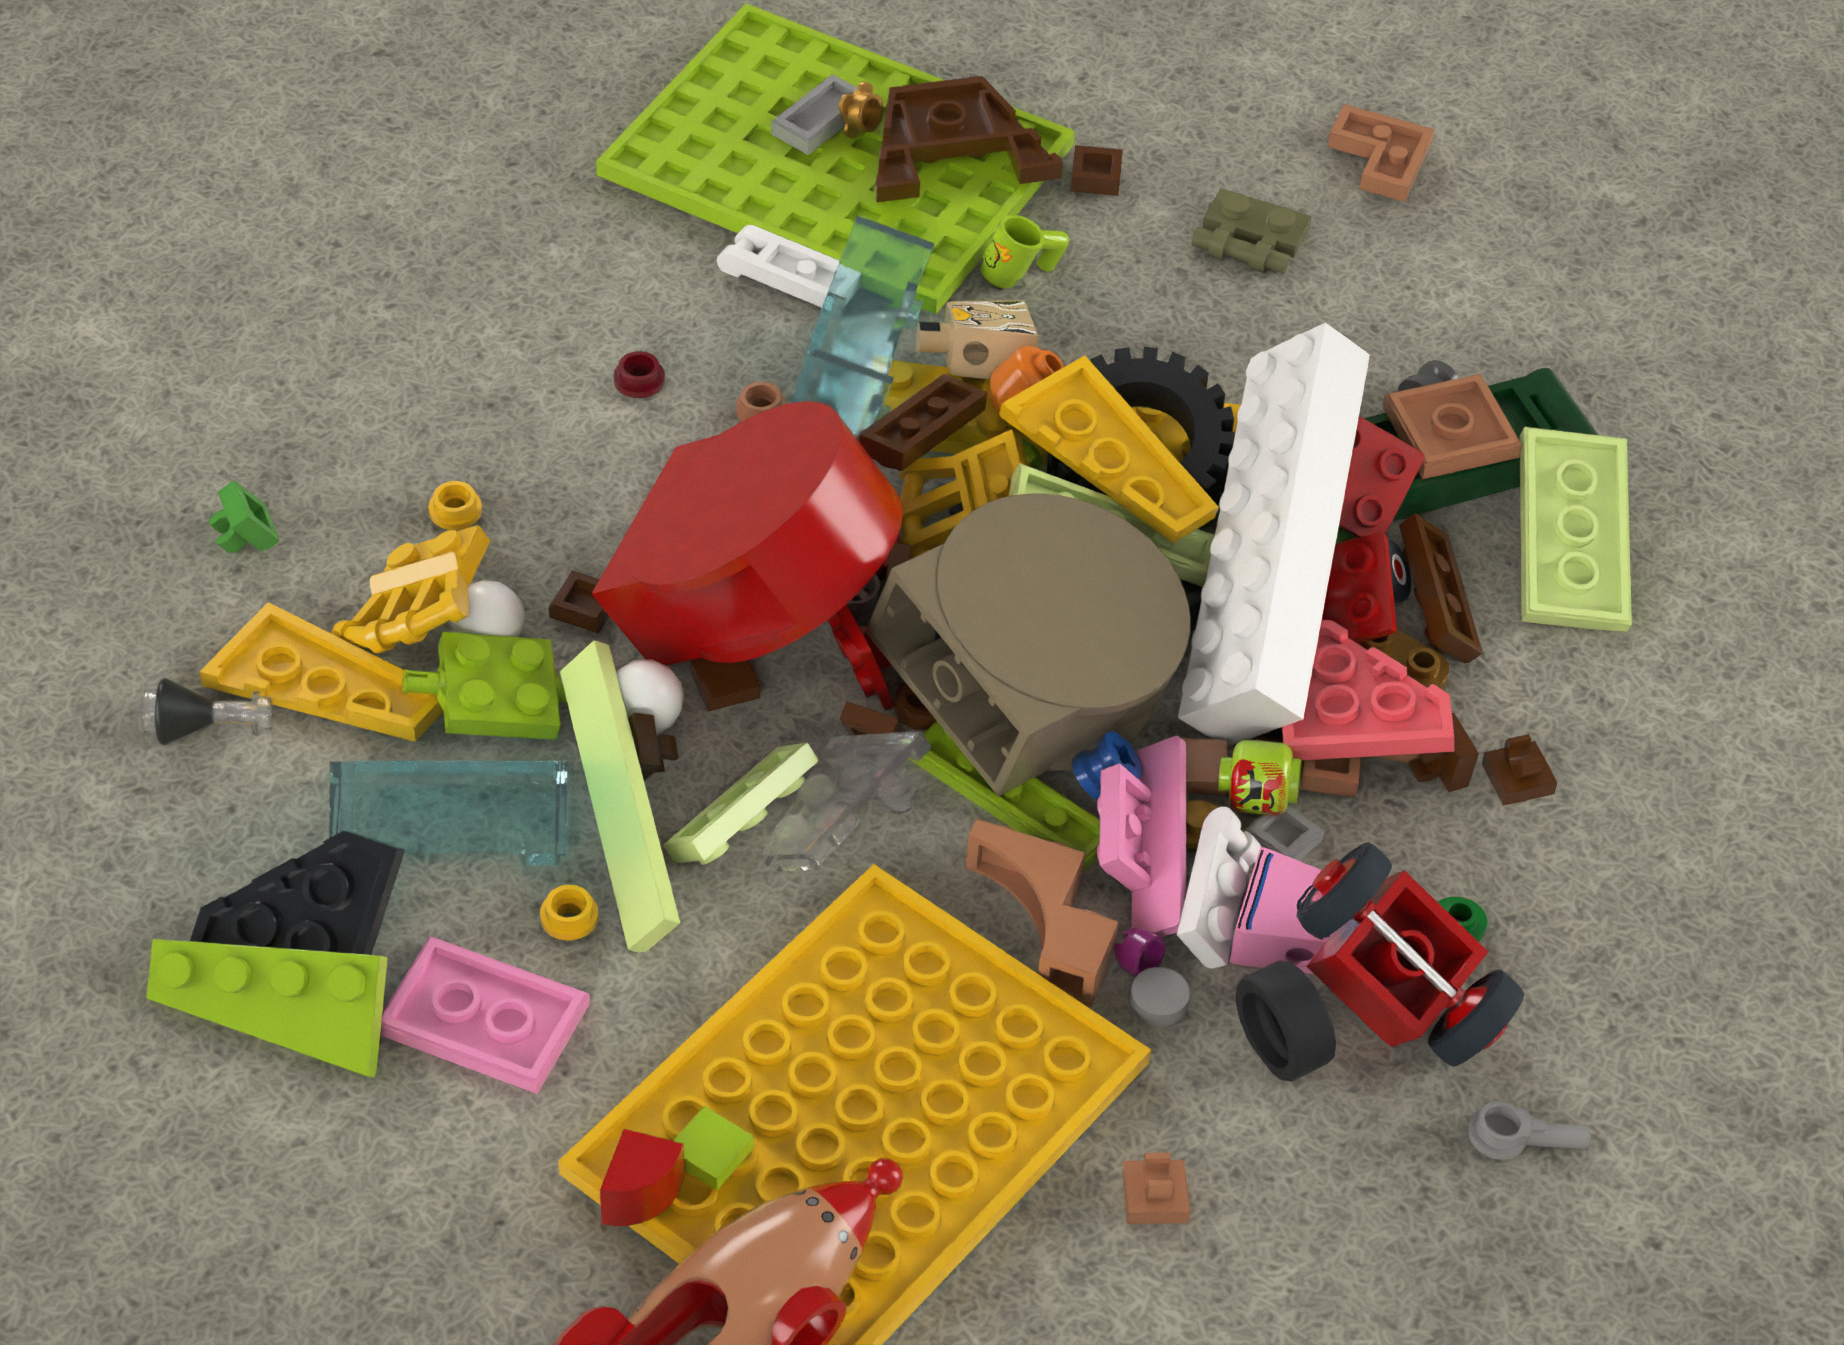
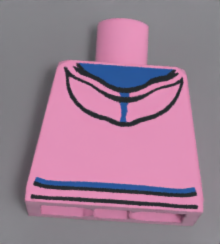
M1260 847L1235 928L1229 963L1264 968L1277 961H1290L1304 973L1313 974L1306 966L1332 934L1322 939L1315 937L1300 923L1296 914L1303 900L1314 887L1312 885L1314 879L1322 870L1271 849Z

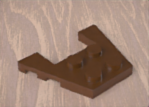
M983 76L889 87L882 147L880 148L878 174L875 182V200L878 203L920 197V180L914 166L915 162L933 163L946 158L962 156L980 157L987 153L1007 151L1019 184L1062 179L1063 162L1055 152L1048 154L1041 146L1042 138L1032 128L1025 129L1015 119V109Z

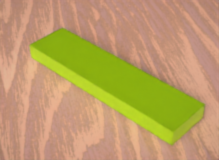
M937 721L907 747L906 758L1014 830L1050 842H1060L1072 849L1085 852L1083 873L1098 859L1097 845L1100 843V819L1036 777L998 797Z

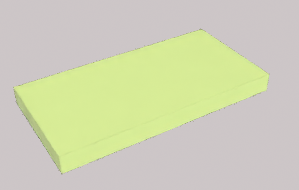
M1524 427L1520 434V442L1522 444L1520 453L1522 622L1627 632L1632 625L1627 439Z

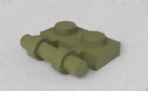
M1220 188L1204 216L1203 228L1197 227L1195 229L1191 244L1208 250V255L1223 260L1225 256L1250 263V269L1262 273L1269 269L1285 274L1289 266L1290 257H1295L1310 229L1312 216Z

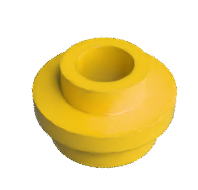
M449 481L435 489L428 504L429 516L434 524L443 529L462 530L474 525L481 517V499L469 484L461 481Z
M562 885L553 889L540 908V922L543 929L550 936L559 940L572 941L581 939L590 934L598 923L599 914L596 901L584 888L577 885ZM565 913H575V914H577L576 916H573V917H563V916H562V915L565 914Z

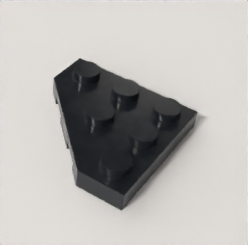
M342 831L323 841V845L298 858H292L251 880L252 883L226 897H219L201 907L190 942L372 955L405 849L352 831Z

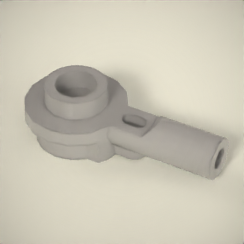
M1493 1101L1475 1111L1468 1124L1467 1133L1473 1146L1487 1157L1498 1160L1512 1159L1520 1155L1526 1145L1587 1150L1590 1145L1589 1126L1546 1123L1542 1119L1530 1118L1529 1113L1525 1109L1517 1108L1503 1101Z

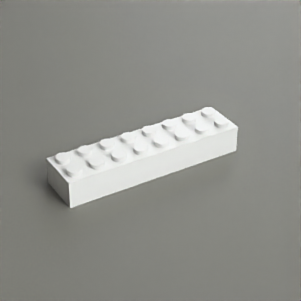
M1327 323L1298 334L1267 351L1258 353L1251 358L1246 370L1247 379L1242 404L1237 414L1238 424L1233 448L1228 459L1229 468L1224 493L1219 503L1220 512L1215 537L1210 547L1211 557L1206 581L1201 591L1202 601L1196 630L1191 640L1192 650L1187 675L1182 685L1183 694L1178 714L1180 720L1209 738L1227 740L1228 747L1237 744L1241 740L1251 739L1304 718L1370 354Z

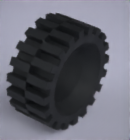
M1129 347L1115 349L1114 362L1110 364L1106 363L1102 354L1090 359V362L1130 407L1159 410L1174 418L1183 427L1190 440L1191 449L1180 463L1219 506L1221 492L1224 493L1229 468L1228 459L1235 438V432H1232L1234 424L1231 406L1223 408L1225 393L1220 385L1217 383L1207 389L1209 373L1200 365H1197L1191 373L1185 371L1186 357L1172 352L1168 362L1157 360L1158 348L1144 347L1143 358L1131 359ZM1047 451V474L1106 495Z

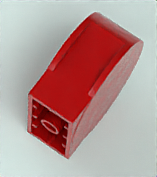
M815 401L780 405L758 413L719 435L675 447L594 588L592 595L645 660L653 659L667 666L697 658L718 663H734L757 658L776 651L811 632L837 613L859 593L881 567L894 546L902 524L903 505L896 490L836 410L829 405Z

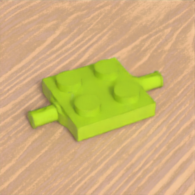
M442 632L438 644L440 665L437 672L404 669L402 678L403 693L435 694L444 711L445 733L556 740L561 727L558 705L559 703H567L563 683L554 668L551 639Z

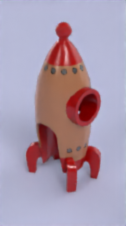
M879 1158L869 1166L866 1175L867 1179L864 1181L825 1183L807 1187L759 1204L715 1232L687 1256L645 1297L628 1318L615 1308L607 1306L592 1307L581 1313L559 1335L553 1345H676L688 1334L701 1327L721 1329L719 1334L707 1345H826L840 1328L846 1315V1305L839 1297L863 1253L874 1221L876 1200L879 1195H891L898 1191L903 1181L902 1169L897 1162L890 1158Z

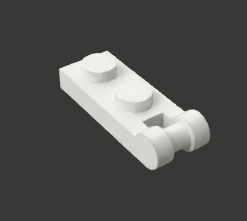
M753 225L743 227L735 236V245H728L717 256L718 267L727 274L739 277L742 274L836 314L862 285L861 269Z
M1219 807L1205 818L1177 931V936L1205 967L1212 969L1226 966L1228 963L1241 901L1246 890L1249 866L1256 862L1260 847H1262L1250 832L1241 831V821L1228 807Z

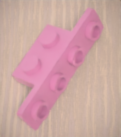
M1173 736L1136 751L1143 767V775L1139 779L1120 763L1101 770V792L1097 802L1100 814V843L1097 845L1099 866L1132 892L1131 929L1135 927L1146 929L1162 938L1177 933L1186 898V742L1179 736Z

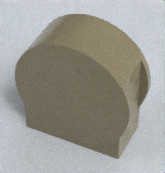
M1029 493L1012 495L984 504L963 518L952 530L944 544L893 567L865 632L999 797L1048 770H1073L1072 759L1083 750L1092 751L1095 749L1097 740L1107 732L1113 731L1121 735L1129 744L1135 741L1147 725L1161 696L1184 657L1190 636V611L1185 590L1171 563L1162 551L1135 526L1104 508L1080 499L1054 494ZM935 631H937V633L941 636V638L936 641Z

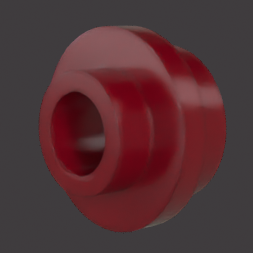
M635 351L624 355L614 370V385L616 389L628 397L646 398L653 396L663 388L665 383L663 367L659 364L658 359L648 352Z

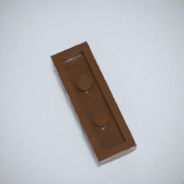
M943 374L859 433L858 441L869 456L880 465L903 471L985 411L988 392Z
M1414 513L1399 524L1405 545L1403 554L1406 562L1411 567L1416 584L1414 595L1422 606L1427 627H1425L1426 637L1438 652L1442 654L1448 653L1463 663H1470L1483 654L1449 535Z

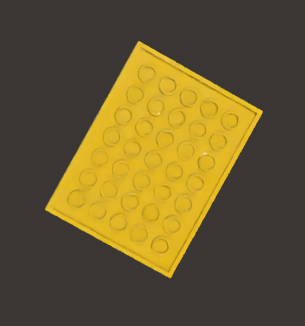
M873 864L559 1159V1175L601 1205L600 1188L623 1129L673 1141L704 1106L753 1135L754 1149L717 1191L684 1170V1181L671 1205L658 1216L643 1223L629 1226L680 1264L715 1232L759 1204L807 1187L825 1183L864 1181L867 1179V1171L872 1162L879 1158H890L897 1162L903 1171L902 1185L895 1193L879 1195L876 1200L874 1221L863 1253L839 1297L846 1305V1315L840 1328L826 1344L883 1345L1144 1070L1150 1062L1151 1049Z

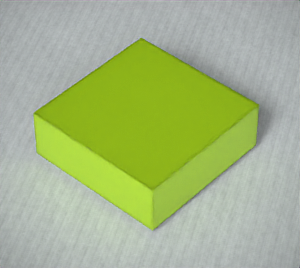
M706 1106L699 1111L673 1140L684 1144V1170L716 1191L754 1149L753 1135Z

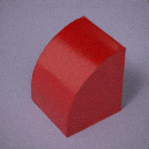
M623 1129L600 1188L602 1224L609 1226L636 1225L648 1221L666 1210L677 1197L684 1181V1144Z

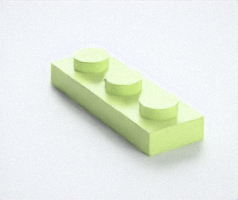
M808 742L781 746L774 749L663 844L670 858L676 863L699 861L703 865L712 862L724 854L729 848L727 840L738 830L744 831L758 824L768 814L765 807L775 798H783L799 789L806 780L803 774L819 761Z

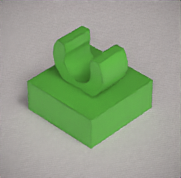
M235 480L218 491L224 509L216 512L209 520L210 526L219 533H225L216 539L217 545L227 552L235 553L241 550L247 541L260 551L268 550L280 541L266 504Z

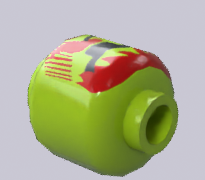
M1249 739L1241 740L1235 746L1232 758L1221 757L1218 790L1229 791L1230 805L1237 812L1273 816L1281 815L1286 811L1288 803L1297 804L1301 759L1293 758L1291 748L1285 743Z

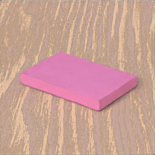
M430 936L384 1008L380 1036L538 1094L590 1005V994Z

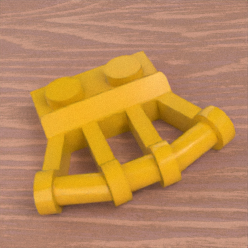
M1013 429L953 456L919 458L903 471H899V478L903 480L900 496L903 505V518L900 529L904 537L900 543L911 544L910 559L944 544L957 524L975 509L994 500L1008 497L1012 474L1018 464L1028 466L1022 438ZM957 478L922 495L923 485L928 483L930 479ZM962 502L963 511L923 528L927 517Z
M476 525L460 531L448 530L434 539L414 545L412 543H405L397 547L388 556L384 571L371 576L370 587L372 596L352 620L337 622L331 634L359 648H369L374 653L379 654L392 650L397 642L402 641L404 644L410 645L423 641L429 631L449 620L457 623L469 616L468 588L491 540L482 528Z

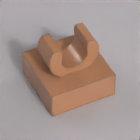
M1169 1152L1144 1153L1143 1160L1123 1161L1122 1181L1127 1224L1188 1223L1190 1207L1184 1160H1170Z

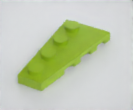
M152 939L146 999L364 1076L375 1077L388 957Z

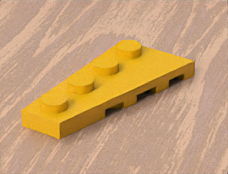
M1085 355L1001 404L999 412L1001 418L1173 544L1215 518L1219 506Z
M269 602L200 671L203 687L414 742L444 712L435 694L403 693V669Z

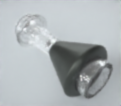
M163 678L160 680L157 689H145L143 693V732L145 734H156L159 743L162 745L178 740L211 724H251L252 733L257 736L260 730H270L272 700L269 696H261L260 691L253 692L251 702L212 701L176 682Z

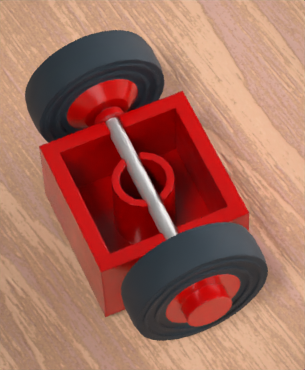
M1363 843L1350 851L1341 860L1335 859L1330 862L1316 876L1312 883L1314 887L1305 897L1297 911L1296 917L1300 923L1315 937L1322 939L1332 934L1306 967L1391 1047L1421 1038L1441 1011L1447 1008L1431 1031L1428 1045L1445 1063L1450 1066H1458L1475 1056L1482 1049L1490 1047L1501 1037L1508 1023L1520 1007L1524 998V991L1518 983L1500 969L1488 973L1464 990L1461 986L1489 951L1405 870L1387 877L1392 868L1390 860L1372 843Z

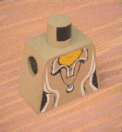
M1024 300L951 301L946 304L944 322L918 321L916 328V351L943 353L949 373L955 376L990 379L992 371L1020 347H1037L1038 333Z

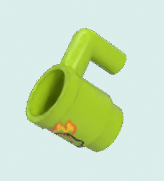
M1015 214L1006 215L999 222L995 234L984 251V261L980 266L981 273L991 284L1000 288H1011L1018 280L1025 276L1036 255L1041 250L1043 251L1036 263L1043 271L1050 272L1055 269L1067 249L1070 241L1069 236L1063 231L1041 230L1037 224L1023 216Z

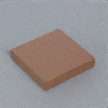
M1481 374L1389 393L1384 396L1383 409L1399 438L1421 451L1425 456L1418 470L1422 479L1520 458L1522 444Z

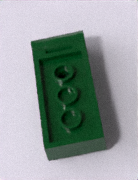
M1549 368L1537 369L1527 376L1488 386L1519 440L1524 427L1598 435L1554 371ZM1386 413L1364 418L1400 439ZM1520 458L1422 479L1419 472H1417L1393 521L1410 517L1414 513L1418 515L1520 487Z

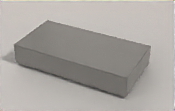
M832 74L771 121V135L807 155L811 154L844 128L845 121L840 116L839 102L844 94L853 93L857 90V87Z

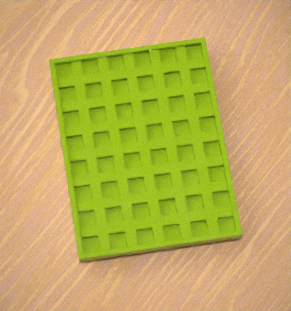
M747 3L737 11L596 160V175L736 233H739L746 225H753L861 269L862 285L933 314L939 312L983 258L984 251L995 234L1001 219L1006 215H1018L1045 182L1019 184L1007 151L987 153L980 157L962 156L940 159L933 163L915 162L914 166L920 180V197L876 203L875 182L878 174L880 148L882 147L889 87L945 80ZM832 74L855 87H858L859 83L863 81L870 83L873 87V94L878 95L883 102V117L881 123L874 131H860L858 136L852 139L845 136L844 128H842L809 155L771 135V121ZM1013 107L1016 111L1015 119L1025 129L1032 128L1042 138L1041 146L1048 154L1055 152L1062 160L1074 146V130Z

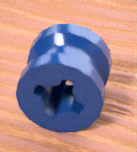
M1113 731L1101 736L1097 740L1095 749L1092 751L1083 750L1072 759V768L1077 780L1084 790L1097 801L1101 792V770L1120 763L1137 779L1143 775L1141 761L1133 747L1121 735Z

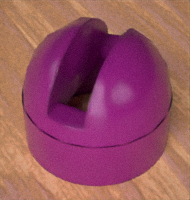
M1137 927L1125 930L1122 933L1125 938L1122 944L1115 943L1114 952L1118 965L1135 977L1146 969L1159 967L1166 950L1165 941L1162 937L1149 930Z

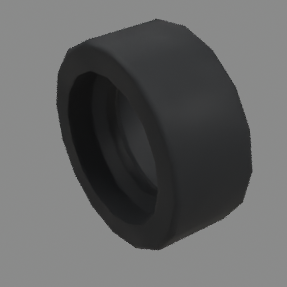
M1277 961L1240 980L1236 986L1235 1001L1241 1025L1249 1043L1272 1074L1280 1080L1292 1082L1327 1065L1335 1057L1336 1038L1328 1010L1316 987L1301 969L1290 961Z

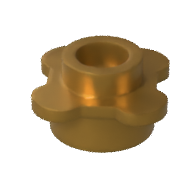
M860 82L857 90L850 94H844L840 99L839 111L842 120L845 121V136L854 139L860 131L872 132L881 123L884 112L883 102L878 95L873 94V87L868 82Z

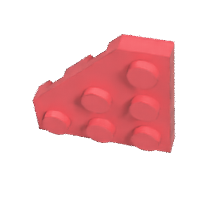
M1321 620L1304 718L1282 727L1283 743L1291 748L1293 758L1319 760L1454 752V730L1450 694L1434 684H1431L1428 688L1407 675V667L1373 646L1369 650L1363 648L1349 639L1348 630L1334 621Z

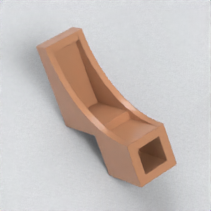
M976 819L968 835L966 869L995 881L1024 906L1032 918L1041 940L1042 952L1039 959L1038 974L1082 1004L1092 1007L1114 955L1118 921L1103 917L1095 911L1080 910L1072 907L1081 887L1085 852L1072 849L1060 842H1050L1015 831L1006 825H995Z

